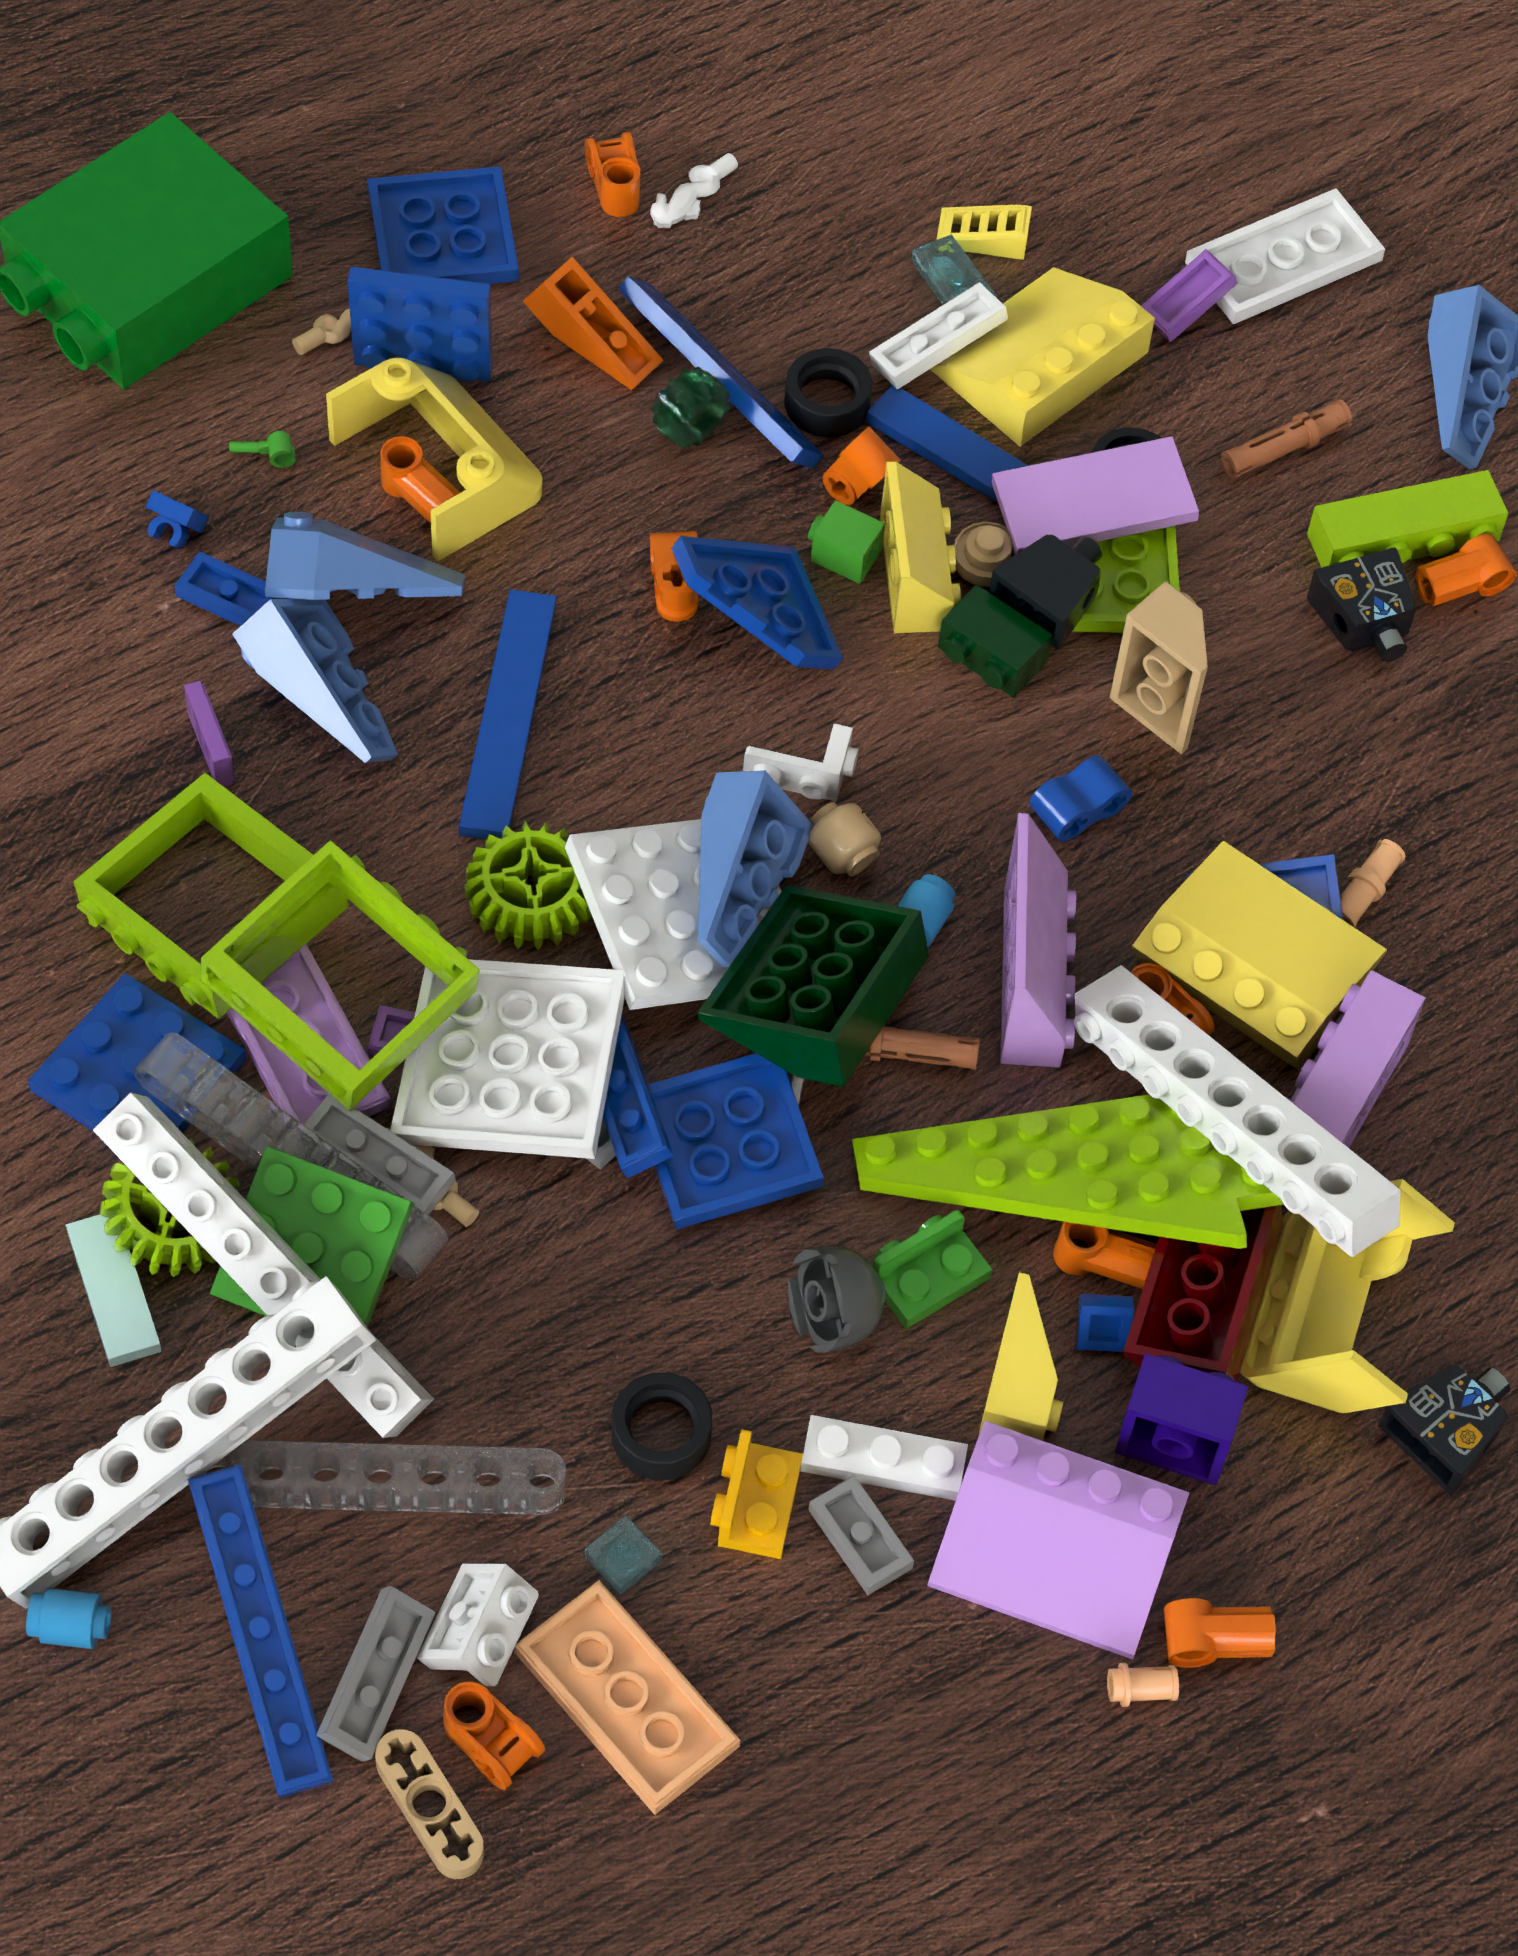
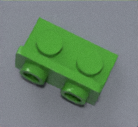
M955 1210L945 1217L942 1215L933 1216L921 1225L915 1235L903 1242L893 1240L884 1245L875 1255L873 1267L884 1282L886 1289L885 1302L905 1329L991 1279L993 1269L963 1232L965 1217L959 1210Z

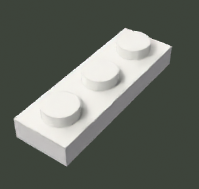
M979 282L869 352L871 365L898 390L1008 320L1006 306Z
M811 1415L800 1472L847 1480L855 1475L860 1483L956 1501L962 1483L968 1444Z

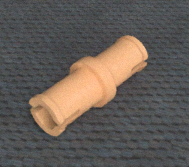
M1388 839L1379 840L1375 849L1361 868L1353 869L1347 878L1348 886L1340 895L1343 920L1354 928L1370 904L1382 898L1386 891V882L1405 860V852L1395 842Z

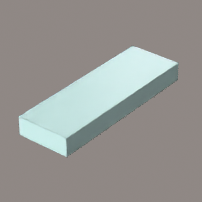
M100 1214L66 1224V1229L109 1365L113 1367L162 1351L136 1268L130 1263V1250L116 1252L114 1244L119 1235L110 1236L105 1234L104 1225L109 1218Z

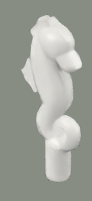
M727 153L709 166L698 165L691 168L689 179L692 183L681 184L674 191L669 203H667L665 194L658 193L656 202L652 204L650 210L654 225L658 228L670 229L671 225L683 219L686 221L698 219L701 211L699 206L701 200H697V198L707 197L717 192L720 188V180L738 168L736 158L732 154Z

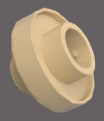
M980 522L964 528L959 533L954 545L956 571L964 580L974 585L990 587L992 571L1015 555L1007 528L998 523Z

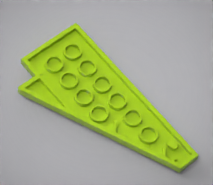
M1150 1094L852 1139L860 1190L1236 1249L1247 1248V1233L1240 1211L1284 1205L1281 1198L1264 1184L1254 1182L1241 1165L1229 1155L1219 1153L1211 1143V1140L1194 1126L1190 1127L1184 1124L1171 1107L1160 1098H1154Z

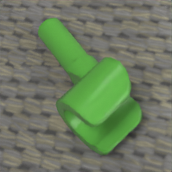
M283 431L273 432L268 436L267 441H230L229 443L230 453L269 454L271 465L277 468L290 467L296 461L291 438Z

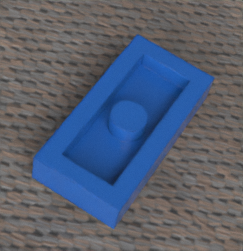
M200 551L175 584L177 597L239 626H242L270 599H283L265 597V581Z

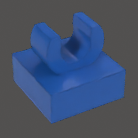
M154 490L145 507L160 514V516L155 517L150 522L148 535L159 540L163 530L168 526H172L174 533L169 545L177 549L183 548L187 542L188 531L186 527L202 534L210 517Z
M1080 1294L1075 1337L1077 1350L1123 1352L1133 1322V1297Z

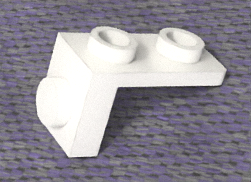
M839 724L833 725L823 763L748 746L744 755L743 771L766 770L783 790L801 793L810 799L823 798L837 802L844 775L853 777L859 749L851 747L853 728Z

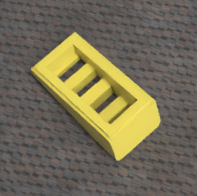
M992 205L942 208L936 247L1024 260L1032 206ZM952 224L961 225L959 233H951ZM970 226L979 227L978 232H969Z

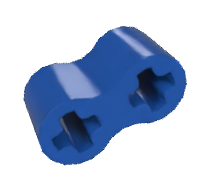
M1095 755L1082 762L1070 773L1061 777H1055L1044 783L1035 791L1029 803L1030 807L1060 842H1066L1081 834L1093 823L1106 820L1120 812L1130 801L1132 790L1103 756Z

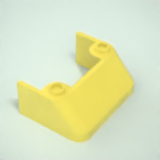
M391 358L326 393L329 441L334 446L411 403L460 457L457 462V478L466 490L431 510L432 556L437 562L538 503L542 496V475L537 467L460 383L447 373L408 359Z
M1405 1180L1390 1181L1401 1190L1400 1226L1354 1257H1351L1336 1244H1330L1324 1240L1317 1228L1300 1214H1294L1288 1210L1283 1217V1229L1240 1373L1259 1388L1338 1413H1349L1406 1403L1408 1393L1352 1350L1371 1281L1384 1279L1400 1272L1408 1261L1409 1251L1414 1239L1453 1232L1455 1222Z

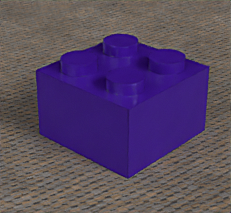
M1145 1353L1115 1453L1217 1486L1233 1440L1248 1386L1237 1383L1233 1377L1225 1373H1206L1187 1367L1182 1361L1171 1356L1159 1355L1156 1357Z

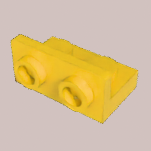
M741 1429L738 1446L727 1445L721 1476L730 1478L727 1495L716 1494L710 1525L719 1527V1547L781 1559L803 1454L751 1443L752 1431Z

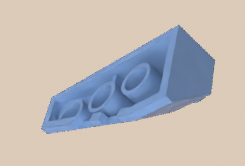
M1480 285L1435 295L1427 334L1442 450L1468 469L1477 468L1495 430L1494 415L1498 408L1506 406L1510 398L1506 390L1511 379L1518 377V315Z
M285 513L284 518H276L272 527L265 597L328 600L330 599V592L347 590L350 593L356 594L358 599L374 598V595L383 594L385 589L395 588V594L402 597L462 596L465 574L328 521L313 520V515L310 513Z
M270 599L232 634L241 647L243 659L249 666L255 669L257 674L363 762L390 761L398 755L380 710L373 703L366 700L362 689L369 683L364 671L359 669L354 671L348 654L354 649L350 637L326 600Z
M766 770L717 772L702 811L698 941L722 967H729L755 931L757 928V916L764 907H771L779 896L776 888L783 878L793 877L799 868L809 840V833L813 828V824Z

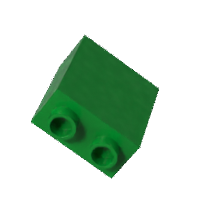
M168 112L0 220V240L4 264L0 266V292L7 303L18 314L25 317L38 310L53 324L52 331L59 348L75 367L86 371L96 364L123 390L293 277L288 215L171 112Z

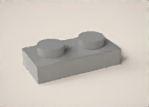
M855 1475L809 1501V1512L867 1596L913 1569L914 1559Z

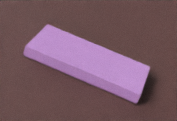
M1172 436L992 473V486L1008 534L1011 537L1015 555L1045 535H1054L1072 547L1084 536L1098 542L1198 521L1199 509Z
M307 944L260 983L358 1070L370 1061ZM231 1008L227 1014L298 1147L307 1144L301 1139L299 1130L329 1093L238 1012ZM382 1081L354 1108L368 1117L391 1108V1098Z

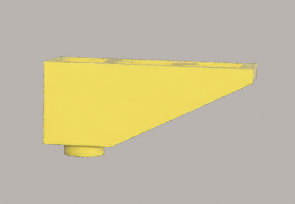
M1019 1272L979 1433L984 1421L1043 1441L1046 1430L1056 1433L1063 1401L1054 1399L1058 1378L1030 1275Z

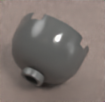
M848 1247L804 1249L795 1257L793 1264L801 1263L798 1270V1277L789 1278L788 1281L789 1307L799 1335L801 1337L807 1336L809 1332L813 1342L817 1344L810 1347L813 1351L829 1353L845 1350L858 1345L875 1331L883 1312L886 1289L883 1280L866 1257Z

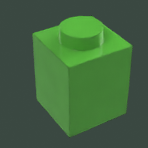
M835 500L825 516L819 514L815 518L809 530L808 540L812 541L811 562L861 584L882 552L885 523Z

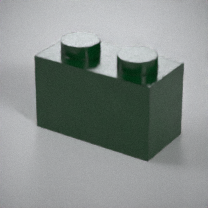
M976 584L942 619L938 648L953 662L962 663L980 675L989 686L1001 689L1014 698L1048 662L1053 635Z

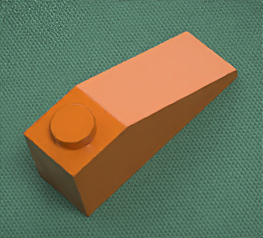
M573 257L568 259L523 300L524 304L554 337L630 390L634 389L664 361Z

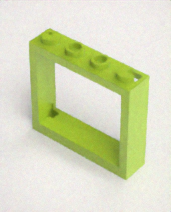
M204 773L73 882L79 900L77 908L87 915L91 926H102L111 934L114 942L122 951L129 955L134 952L141 957L156 978L162 982L170 980L180 988L182 995L189 1004L193 1006L198 1003L216 1018L220 1019L232 1007L200 980L201 964L115 897L114 894L204 819L284 881L306 863L313 854L208 774ZM328 882L239 965L259 983L263 982L349 907L348 899Z
M330 840L201 957L200 980L346 1109L351 1111L476 992L480 969L466 958L467 951L459 946L454 948L440 936L439 929L431 919L423 914L416 915L403 903L400 894L393 886L387 882L379 883L365 870L363 862L356 854L350 858ZM328 882L448 986L360 1070L239 965Z

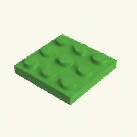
M266 1146L246 1201L320 1279H323L325 1276L329 1278L368 1327L415 1202L284 1151ZM220 1266L210 1294L268 1316Z

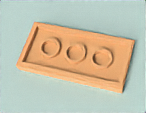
M600 1580L515 1645L514 1653L654 1815L740 1747L741 1740Z

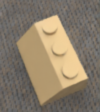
M1165 581L1127 614L1109 697L1181 755L1188 749L1208 667L1203 611L1188 594L1179 592Z

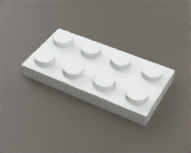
M1335 188L1188 250L1185 263L1188 265L1207 249L1235 275L1238 284L1216 303L1232 324H1236L1382 261L1385 248Z

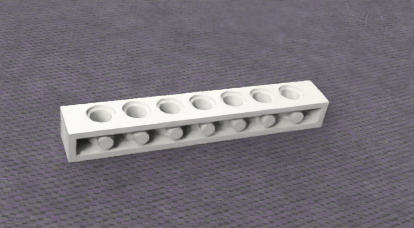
M1122 965L1074 994L1076 1015L1074 1025L1084 1041L1095 1044L1109 1056L1112 1063L1118 1069L1126 1070L1142 1083L1145 1090L1152 1097L1160 1098L1171 1107L1184 1124L1190 1127L1194 1126L1211 1140V1143L1219 1153L1229 1155L1246 1170L1254 1182L1264 1184L1281 1198L1289 1211L1294 1214H1300L1316 1227L1320 1235L1328 1243L1336 1244L1349 1256L1354 1257L1400 1226L1401 1190Z
M129 1093L93 1129L104 1143L267 1315H276L289 1305L294 1294L304 1285L321 1280L149 1097ZM307 1328L297 1336L295 1345L302 1347L308 1344L314 1336L315 1329ZM377 1338L376 1341L327 1378L382 1438L397 1437L434 1400Z
M327 1276L319 1282L314 1281L304 1285L294 1294L292 1302L276 1315H268L257 1321L250 1328L249 1335L237 1345L215 1353L206 1362L203 1371L190 1381L178 1383L168 1389L162 1396L160 1404L144 1416L139 1415L125 1422L119 1428L118 1436L101 1449H94L82 1455L75 1462L73 1470L56 1483L46 1484L35 1491L29 1499V1504L12 1517L8 1516L0 1519V1587L9 1599L27 1609L34 1592L45 1593L48 1588L56 1587L189 1484L188 1479L203 1474L376 1341V1338L342 1292ZM307 1328L315 1329L314 1336L308 1344L302 1347H295L296 1338L303 1330ZM270 1361L271 1365L267 1375L260 1380L252 1381V1373L256 1366L262 1362ZM226 1394L227 1399L224 1407L218 1413L208 1415V1408L212 1400L219 1395ZM182 1428L180 1441L175 1446L165 1449V1440L168 1434L174 1429ZM138 1461V1470L135 1476L129 1481L121 1483V1474L128 1464ZM94 1495V1503L89 1512L77 1517V1508L80 1502L85 1497ZM49 1529L50 1534L47 1543L42 1548L34 1551L33 1542L35 1537L41 1531Z

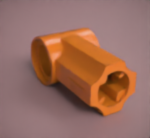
M404 436L393 437L382 446L380 452V479L383 489L394 497L404 498L430 523L431 510L461 493L423 458L421 446L412 438Z
M1487 533L1476 536L1466 542L1458 553L1418 566L1415 573L1420 597L1425 604L1430 603L1432 606L1476 591L1482 596L1487 597L1498 594L1509 587L1517 576L1515 568L1495 537Z
M1064 1222L1053 1248V1258L1056 1265L1069 1275L1081 1276L1093 1272L1143 1289L1157 1244L1113 1229ZM1071 1240H1082L1088 1244L1089 1248H1081Z
M1198 1598L1175 1600L1164 1607L1168 1660L1172 1665L1184 1668L1201 1667L1213 1663L1217 1658L1272 1657L1275 1652L1276 1625L1271 1607H1212V1603Z

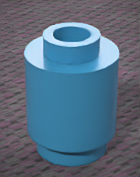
M926 874L920 880L912 882L897 906L921 911L927 947L931 945L954 910L953 901L956 894L951 885L935 875Z
M48 1588L45 1593L34 1592L30 1598L27 1611V1636L39 1638L41 1644L95 1649L99 1639H107L112 1616L111 1606L103 1605L102 1594L53 1588Z

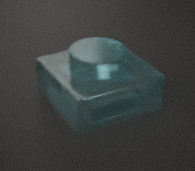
M626 1515L585 1548V1558L620 1595L657 1566L662 1559V1553Z

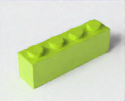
M1489 470L1314 506L1307 535L1321 568L1396 547L1403 564L1408 560L1427 556H1444L1451 551L1460 550L1472 538L1486 533L1492 534L1498 542L1500 541L1509 513Z

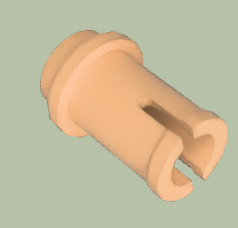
M1119 1663L1118 1668L1108 1670L1107 1689L1111 1702H1120L1122 1707L1130 1706L1131 1701H1177L1179 1696L1177 1668H1175V1665L1129 1668L1127 1663Z

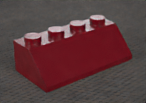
M1281 1205L1240 1211L1247 1233V1248L1236 1249L1159 1237L1123 1350L1124 1357L1141 1367L1145 1353L1156 1357L1167 1355L1179 1359L1185 1366L1206 1373H1225L1233 1377L1237 1382L1283 1229Z

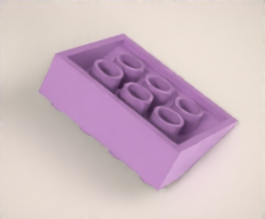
M1018 813L1004 888L1000 1064L1060 1068L1064 1049H1073L1075 1037L1074 1019L1066 1018V1005L1073 1006L1075 998V976L1067 975V962H1074L1076 933L1067 932V920H1074L1076 890H1068V870L1033 819L1026 813Z
M984 1421L927 1586L1133 1659L1189 1492Z

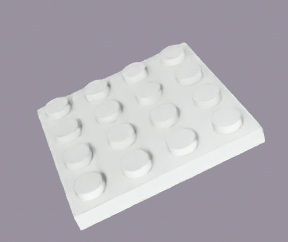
M701 819L569 835L565 849L613 969L622 970L624 973V997L629 1010L707 999L729 967H722L698 941ZM778 885L776 890L778 892V895H780L782 891ZM764 907L757 916V926L771 907Z
M468 959L480 969L476 992L405 1059L390 1131L411 1145L595 1159L625 999L623 971ZM426 966L415 1017L448 987Z

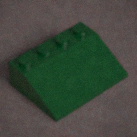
M786 885L697 1012L698 1018L701 1022L796 1077L844 1087L929 957L921 911Z

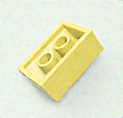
M886 462L880 521L885 523L883 550L894 633L939 632L942 619L961 601L959 583H952L950 573H955L956 571L954 545H946L945 537L950 535L951 532L949 507H941L939 488L897 462Z

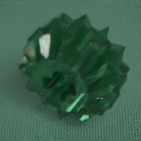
M699 366L691 371L683 369L678 378L675 380L670 378L668 386L664 390L658 391L660 399L651 408L654 412L652 422L657 426L658 431L683 449L691 444L698 446L702 443L704 437L708 435L712 437L714 429L724 423L722 416L731 407L728 403L730 393L725 389L721 381Z

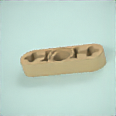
M404 1729L387 1733L380 1739L375 1751L376 1767L379 1776L436 1868L448 1878L464 1879L470 1877L477 1872L483 1862L484 1845L482 1835L422 1739L414 1732ZM399 1748L403 1754L413 1751L410 1755L411 1768L417 1778L410 1784L408 1783V1775L399 1763L388 1765L392 1761L391 1751L393 1749ZM424 1791L440 1793L446 1801L443 1811L434 1817L419 1815L413 1807V1802L420 1793ZM453 1818L458 1819V1821L451 1822ZM449 1823L451 1825V1833L460 1845L467 1844L468 1842L471 1843L468 1847V1859L461 1861L456 1855L446 1858V1855L449 1853L448 1840L442 1829ZM434 1832H436V1834H435L434 1836H431V1835L429 1834V1833H434Z

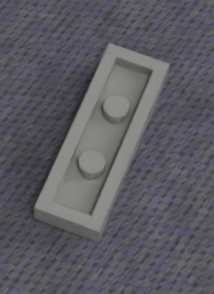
M331 1094L326 1096L299 1130L303 1141L370 1185L415 1202L412 1212L423 1220L428 1217L456 1181L454 1172L356 1108L349 1111Z
M393 1586L381 1589L316 1734L317 1737L361 1762L372 1759L434 1618L435 1611Z

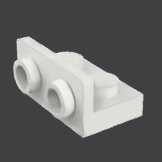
M462 1564L417 1659L430 1669L468 1671L485 1686H496L538 1599V1591L507 1564Z

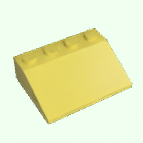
M1053 267L1003 303L1006 306L1008 320L935 365L930 370L1021 447L1146 355L1149 351L1155 317L1121 290Z
M1222 841L1166 900L1132 945L1136 960L1139 963H1153L1167 970L1169 975L1192 998L1198 1000L1205 1008L1298 1071L1303 1068L1306 1061L1317 1049L1320 1038L1329 1022H1336L1342 1013L1339 1010L1351 985L1354 983L1361 987L1369 972L1376 968L1387 953L1386 948L1225 841Z

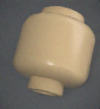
M830 802L813 815L811 820L815 825L809 833L808 843L833 874L847 873L849 876H855L868 868L878 858L880 852L877 848L881 841V834L856 803H846L837 806L835 802Z

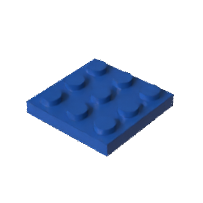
M501 166L367 179L380 270L488 284L519 281V267Z
M350 267L347 283L354 365L365 366L371 369L385 360L404 358L447 373L463 381H491L493 350L490 284Z
M124 973L32 1075L28 1083L30 1091L91 1131L129 1093L149 1097L183 1133L247 1060L246 1051Z
M756 1053L649 1084L674 1155L654 1166L675 1230L824 1187L823 1174L787 1072L783 1068Z

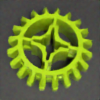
M525 821L521 827V832L516 833L506 825L502 831V839L489 834L485 841V848L476 847L473 854V862L468 863L466 868L467 883L465 884V897L468 898L469 911L472 917L480 918V927L483 929V932L495 929V938H497L499 943L510 936L514 938V945L517 949L527 940L533 941L534 946L539 951L544 939L549 938L559 946L562 941V932L575 937L579 931V923L588 924L591 912L565 849V844L568 840L565 828L553 835L550 834V827H548L546 822L539 831L531 830V827ZM528 876L532 877L533 886H536L535 896L532 895L531 885H528Z
M192 1138L189 1139V1141L194 1145ZM209 1147L203 1150L202 1154L211 1163L214 1152ZM227 1160L212 1164L223 1177L226 1176L229 1169ZM120 1163L113 1165L110 1173L113 1180H107L103 1185L102 1195L107 1199L101 1202L100 1214L109 1218L104 1225L105 1234L110 1236L119 1235L114 1244L117 1253L131 1248L133 1250L130 1257L132 1266L141 1263L143 1258L150 1260L149 1271L152 1275L159 1271L161 1264H167L173 1278L179 1275L182 1263H185L195 1274L201 1269L202 1258L211 1264L216 1262L193 1236L172 1238L175 1233L186 1228L173 1215L170 1222L167 1223L165 1219L168 1209L146 1186L140 1185L142 1182L126 1165ZM225 1178L238 1191V1178ZM132 1209L138 1210L139 1216L149 1219L154 1224L156 1234L146 1229L137 1220Z

